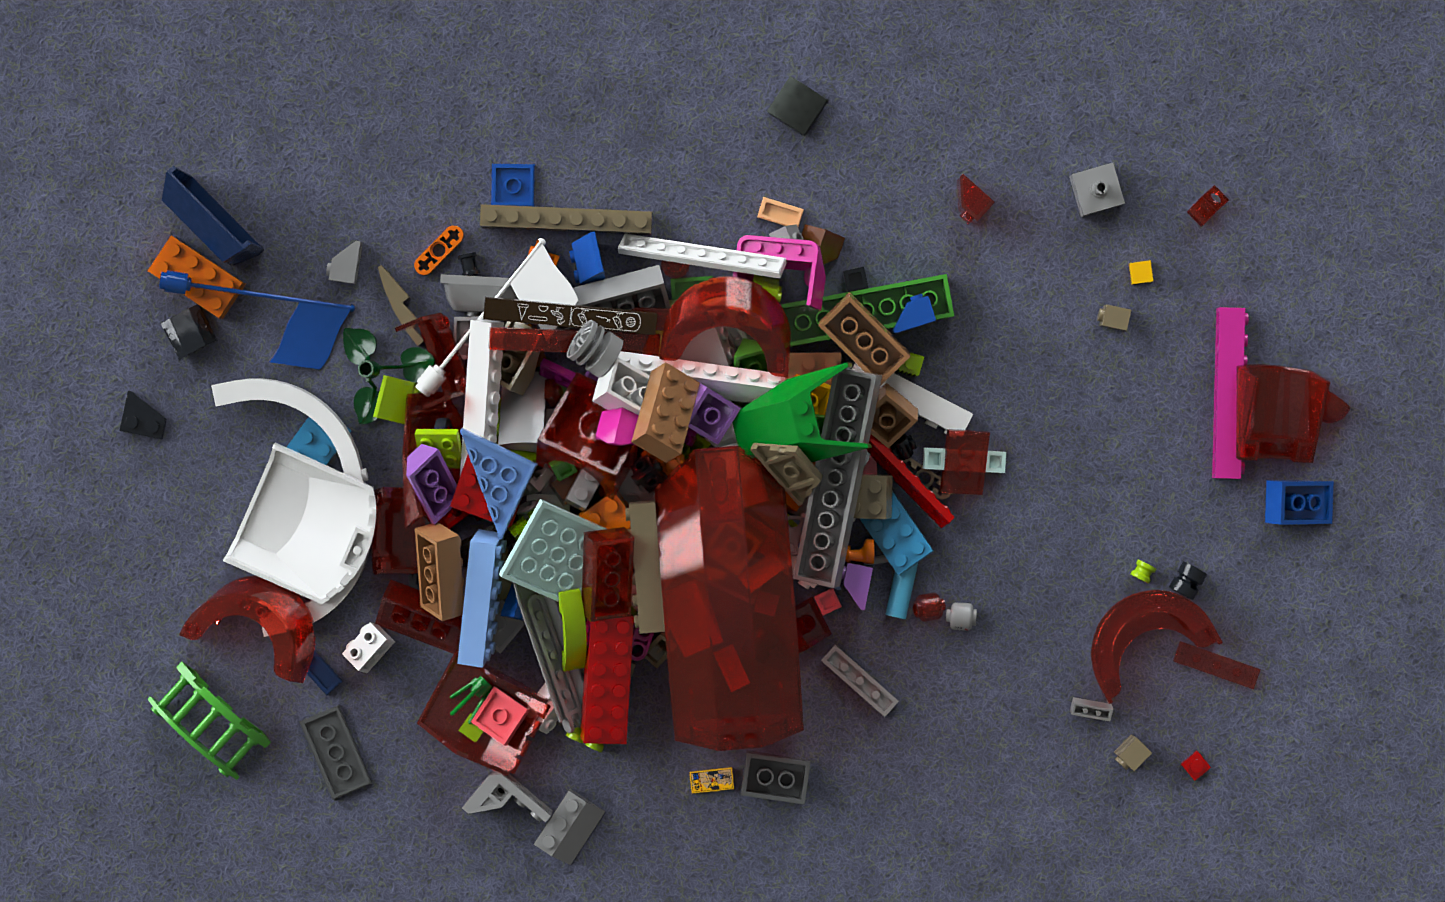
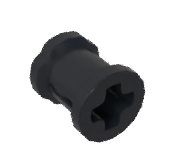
M476 252L457 256L458 260L461 261L462 276L480 274L475 256H477Z

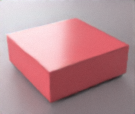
M833 588L814 596L823 616L842 607Z

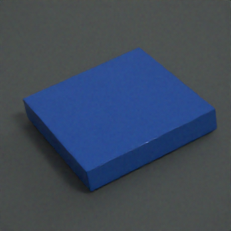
M492 164L491 205L534 207L535 164Z

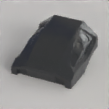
M198 304L161 323L179 361L186 358L187 355L195 353L196 350L218 341L202 308Z

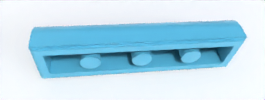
M918 563L901 575H898L896 571L894 572L885 615L906 619Z

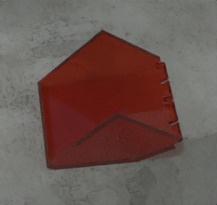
M456 649L417 724L456 755L506 776L510 772L515 774L522 761L517 758L518 755L525 756L532 741L527 739L528 736L535 737L542 724L537 719L539 717L544 719L551 705L547 704L548 699L486 663L483 668L457 664L459 649ZM482 676L492 687L499 688L530 711L507 746H504L485 732L481 734L475 743L458 730L469 714L474 712L483 696L478 698L474 695L457 713L451 716L450 712L472 691L469 688L453 699H450V695L470 683L474 678L478 679Z

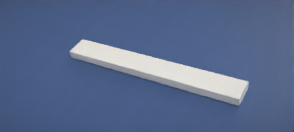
M624 234L618 246L619 254L773 278H781L787 264L786 258L631 234Z

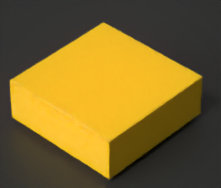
M1151 260L1129 263L1131 285L1153 282Z

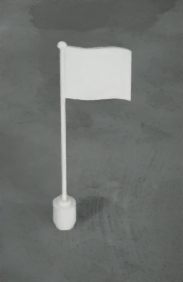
M543 238L538 239L539 243L495 296L500 298L511 285L519 300L576 305L579 301L572 285L553 263L544 246L546 241ZM483 313L479 316L477 320L483 319ZM538 324L546 341L558 327ZM470 329L440 366L435 365L433 367L429 365L417 380L418 384L415 387L427 397L434 394L446 380L444 376L446 372L443 368L467 340Z

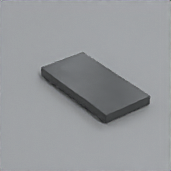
M340 705L300 721V725L332 800L372 784V780Z

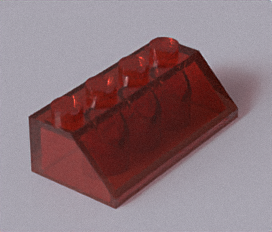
M390 580L382 597L375 624L455 654L460 641L462 615L441 621L421 607L419 590Z

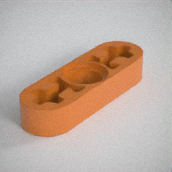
M454 225L449 226L415 260L414 268L416 272L420 275L432 273L463 241L464 233L462 229ZM451 230L454 232L458 230L459 239L457 241L452 239L449 242L452 247L449 249L447 244L441 241V239L444 237L447 241L451 236L449 232ZM438 244L445 247V253L441 257H437L433 253L434 247ZM429 252L437 262L434 264L431 260L428 263L429 269L427 271L425 269L420 271L421 265L419 262L421 260L426 262L429 259L426 254Z

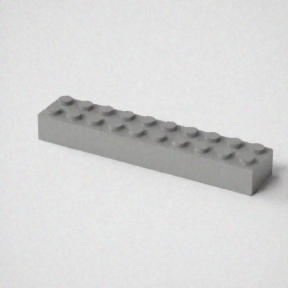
M847 368L833 377L821 434L823 439L869 444L882 375ZM867 449L816 461L815 467L823 477L809 495L793 579L831 588L840 586Z

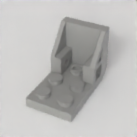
M505 770L492 771L462 807L468 814L502 808L513 795L515 796L514 801L522 808L528 807L532 811L530 814L539 822L541 820L546 822L553 810ZM498 788H502L505 792L501 793Z

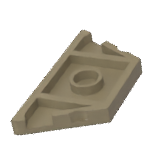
M752 444L750 449L795 503L801 506L804 499L821 482L823 475L798 446Z

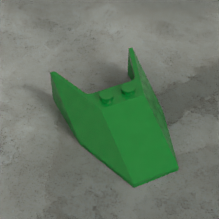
M847 362L789 378L740 409L732 424L741 458L758 459L750 450L753 443L798 446L811 462L872 448L871 443L823 439L820 435L811 398L812 391L841 371L851 368L852 364Z

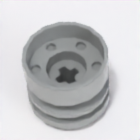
M591 319L574 336L567 351V357L572 361L576 360L578 365H583L586 362L585 369L599 378L616 361L621 352L623 340L611 332L604 335L605 328L601 325L598 326V323Z

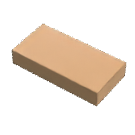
M763 197L757 218L782 226L797 224L799 227L804 209Z

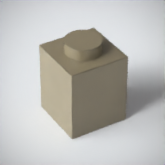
M1106 304L1103 309H1099L1097 321H1100L1101 327L1127 331L1131 310Z

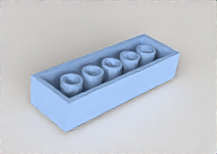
M479 529L470 540L457 664L483 668L485 663L490 661L491 654L493 655L495 652L496 643L492 642L493 634H496L498 622H495V614L499 613L500 608L497 595L501 593L502 589L499 573L504 565V561L501 558L502 553L506 551L507 541L500 539L495 531Z

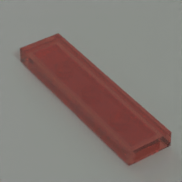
M1179 641L1173 658L1174 662L1254 689L1261 670Z

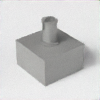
M1113 163L1069 176L1081 217L1125 204Z

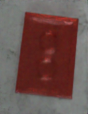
M947 429L944 470H942L940 486L941 493L983 495L990 432Z

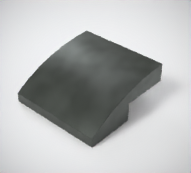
M790 76L767 112L785 123L788 127L806 136L828 100Z

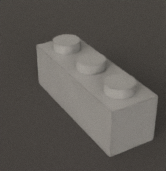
M1073 697L1070 711L1071 715L1111 721L1113 706L1109 703Z

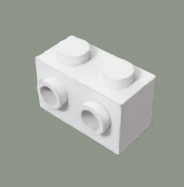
M370 622L361 628L360 634L355 640L347 644L346 650L342 654L358 671L368 673L395 641L378 624Z

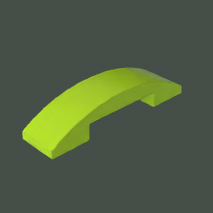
M578 588L558 592L564 650L561 651L562 670L565 672L585 667L587 651L586 623L581 591Z

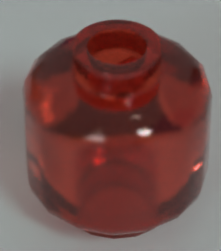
M932 592L917 596L912 607L916 618L923 622L940 619L943 611L946 609V604L943 598H940L937 593Z

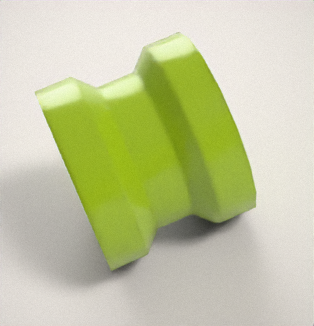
M1137 559V566L1135 570L1131 571L1130 575L1149 584L1152 573H1155L1157 569Z

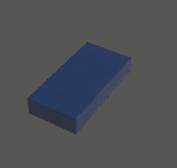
M313 650L298 664L326 696L343 682L316 650Z

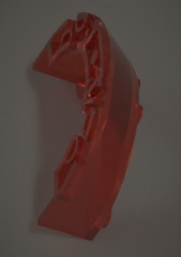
M713 277L688 288L671 306L663 326L659 359L676 361L682 356L690 341L701 332L715 327H732L746 332L758 342L764 352L767 369L772 375L788 378L791 349L790 324L779 301L774 295L772 296L767 290L762 288L761 285L740 277Z
M258 576L239 578L224 585L191 614L181 629L180 636L190 640H197L202 637L212 624L219 625L222 618L235 615L249 617L258 622L267 631L274 648V672L278 677L289 682H304L314 655L316 637L314 636L312 624L314 621L308 606L304 604L299 594Z
M1147 590L1134 593L1112 606L1098 624L1091 647L1093 672L1105 702L1113 703L1111 698L1120 693L1119 667L1122 655L1131 641L1144 632L1154 629L1174 630L1183 634L1201 648L1208 647L1213 643L1222 644L1221 638L1206 613L1197 604L1184 596L1164 590Z

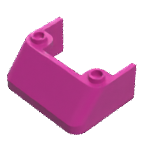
M745 235L739 239L736 251L786 258L787 264L785 269L805 271L804 281L809 287L806 305L821 311L826 275L818 244L810 240ZM733 271L730 298L740 303H745L748 283H752L754 274Z

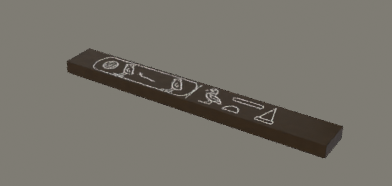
M485 297L483 319L574 328H581L587 321L592 319L598 323V326L601 325L607 331L650 335L656 334L658 313L496 297Z

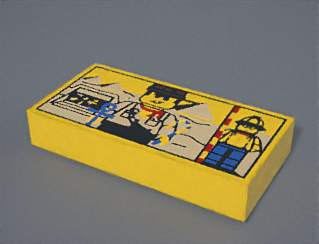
M732 767L690 771L692 793L734 789Z

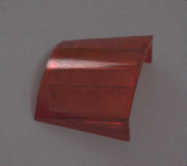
M1266 364L1237 366L1236 458L1238 460L1255 461L1258 458L1290 459L1293 462L1313 463L1330 381L1306 369Z

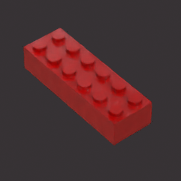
M587 612V651L584 667L580 734L583 743L627 744L634 616L629 612Z

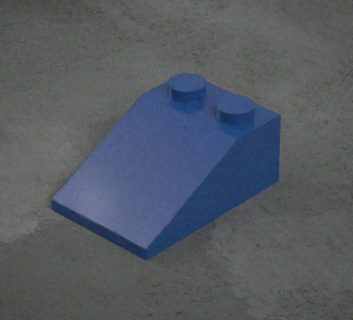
M1266 480L1265 523L1279 525L1332 524L1334 481Z

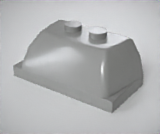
M441 274L440 283L444 285L446 299L453 311L467 312V316H480V313L484 311L485 297H495L510 278ZM511 285L500 297L519 300Z

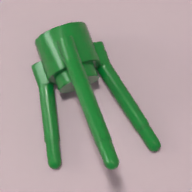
M482 676L478 679L474 678L470 683L450 695V699H453L469 688L472 691L450 712L451 716L457 713L474 695L478 698L483 696L468 721V724H472V719L493 688Z

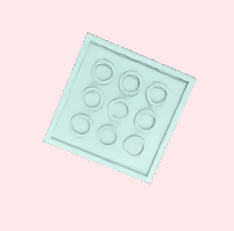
M540 499L499 575L504 579L558 602V592L579 588L582 596L616 534L605 527Z

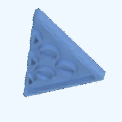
M461 428L460 433L464 439L469 458L473 464L489 513L496 527L497 535L500 539H503L538 464L467 429Z

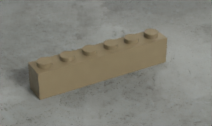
M655 500L629 502V508H625L626 521H630L631 529H627L628 542H632L633 551H629V562L634 564V572H631V585H636V594H632L633 607L638 608V615H634L635 628H639L640 634L666 632Z

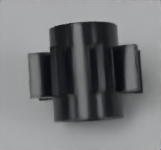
M903 434L890 446L891 452L901 460L912 457L913 449L917 448L912 436H907L906 434Z

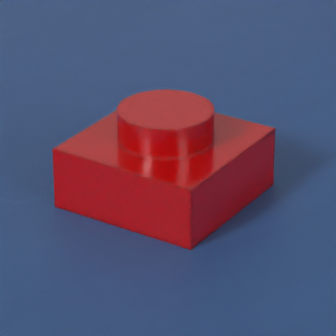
M1197 750L1181 763L1182 767L1194 781L1211 768Z

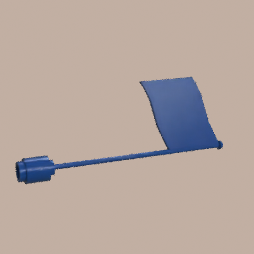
M167 270V272H161L159 289H164V292L185 295L186 291H190L191 287L299 302L287 323L279 348L269 361L271 363L321 369L331 353L341 325L348 313L355 310L353 304L349 306L191 283L192 278H188V273Z

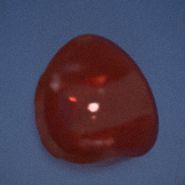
M1323 388L1319 389L1312 403L1314 415L1324 423H1335L1342 420L1351 409L1346 402Z

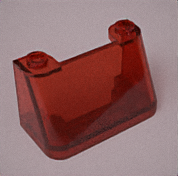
M381 487L375 489L377 510L375 532L372 540L373 574L418 575L415 528L428 525V515L413 488Z

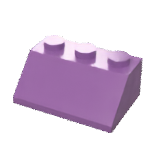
M421 444L407 457L406 476L431 523L435 525L452 509L450 505L457 484L439 449Z

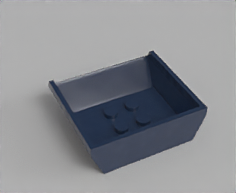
M175 166L167 170L162 201L222 262L234 266L259 256L264 251L244 228L190 174Z

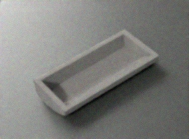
M539 372L534 373V377L523 396L502 386L498 445L506 449L541 452L547 378L540 376Z

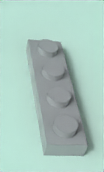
M836 645L821 659L825 665L884 717L899 702Z

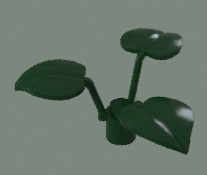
M344 328L343 344L346 356L353 364L358 365L359 375L365 377V381L369 382L372 388L363 387L359 389L354 396V409L359 424H369L379 419L373 417L379 391H377V386L372 381V378H376L380 374V370L403 369L404 377L410 382L417 383V380L428 366H434L435 358L429 351L423 348L411 347L401 354L400 358L403 365L382 366L377 362L370 361V355L374 354L377 348L375 336L365 329Z

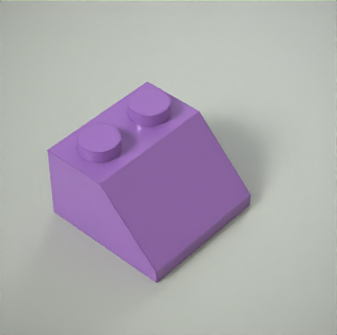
M700 383L689 428L718 445L741 408Z
M846 562L842 574V584L861 610H865L873 568L871 566Z

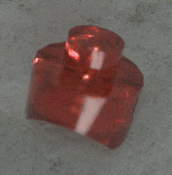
M663 260L661 262L664 274L671 279L682 278L690 268L689 264Z

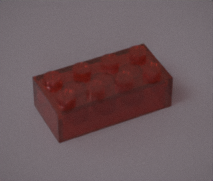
M625 527L584 532L582 601L584 614L590 622L631 616L634 536Z

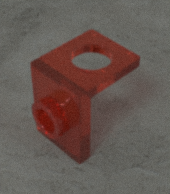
M1214 185L1196 201L1187 213L1202 227L1229 199ZM1211 194L1218 195L1221 202L1214 201Z

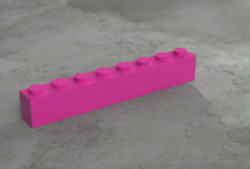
M1216 308L1212 478L1241 479V475H1244L1245 463L1242 462V453H1245V441L1242 440V432L1246 430V420L1243 419V411L1246 410V398H1243V389L1247 388V377H1244V368H1247L1248 359L1247 355H1244V347L1248 345V334H1245V326L1248 325L1249 315L1245 313V308Z

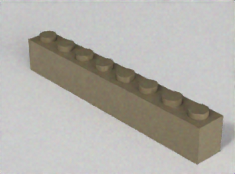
M481 204L480 226L482 228L574 232L595 231L598 233L651 235L652 212Z

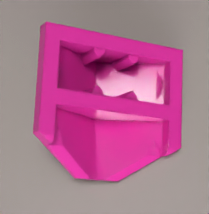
M623 407L602 411L596 439L602 440L607 444L619 446L633 444L631 441L639 415Z

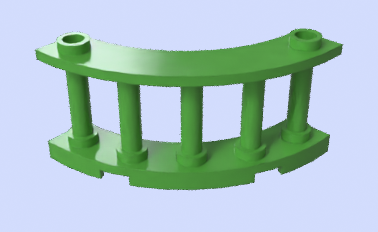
M181 661L176 667L181 673L180 680L160 702L151 696L148 698L152 705L151 710L159 717L162 716L189 744L219 767L218 770L227 778L230 775L238 780L240 776L233 769L254 745L260 744L266 748L271 741L261 729L246 718H239L233 713V708L220 696L215 697L208 690L210 686L197 671ZM191 684L195 689L193 696L173 716L166 707L186 685ZM200 699H205L212 705L211 711L190 733L180 722ZM223 715L231 722L229 724L230 727L208 749L197 739L218 716ZM242 731L247 735L248 740L230 760L225 762L216 754L236 732Z

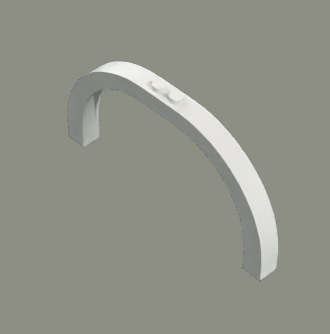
M263 378L234 380L211 385L215 406L248 400H267L286 404L303 412L313 419L331 439L340 457L344 474L365 484V481L369 480L367 469L362 467L358 449L346 425L327 404L315 395L289 383ZM370 549L362 566L352 580L325 603L320 604L310 600L299 606L261 614L260 620L264 637L300 629L314 623L332 611L357 583L367 562Z

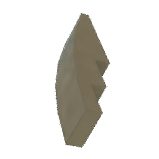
M380 265L378 267L379 274L392 309L403 328L416 345L420 347L426 341L412 326L418 319L405 305L411 298L384 266Z

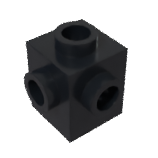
M648 454L630 466L634 474L631 476L638 487L642 485L648 493H651L667 482L662 473V465L657 459L652 460Z

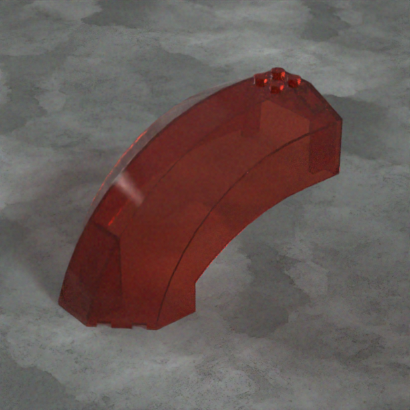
M739 446L694 449L683 464L680 463L663 483H659L655 487L662 599L675 741L716 751L763 748L804 730L785 488L777 482L758 459L747 455L745 450Z

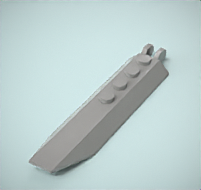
M513 582L517 601L559 723L562 722L564 730L567 733H571L575 730L573 724L577 728L581 727L584 679L580 669L565 672L562 670L561 651L564 650L563 623L558 603L549 597Z

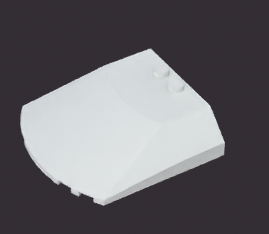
M274 443L260 482L237 535L223 561L323 604L339 593L352 580L368 554L376 525L377 509L374 488L305 455Z

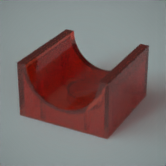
M576 372L537 439L536 463L543 468L548 461L553 460L575 465L593 476L603 487L605 496L613 500L631 469L630 466L634 464L642 448L634 444L612 445L596 439L602 411H607V409L592 401L597 381Z

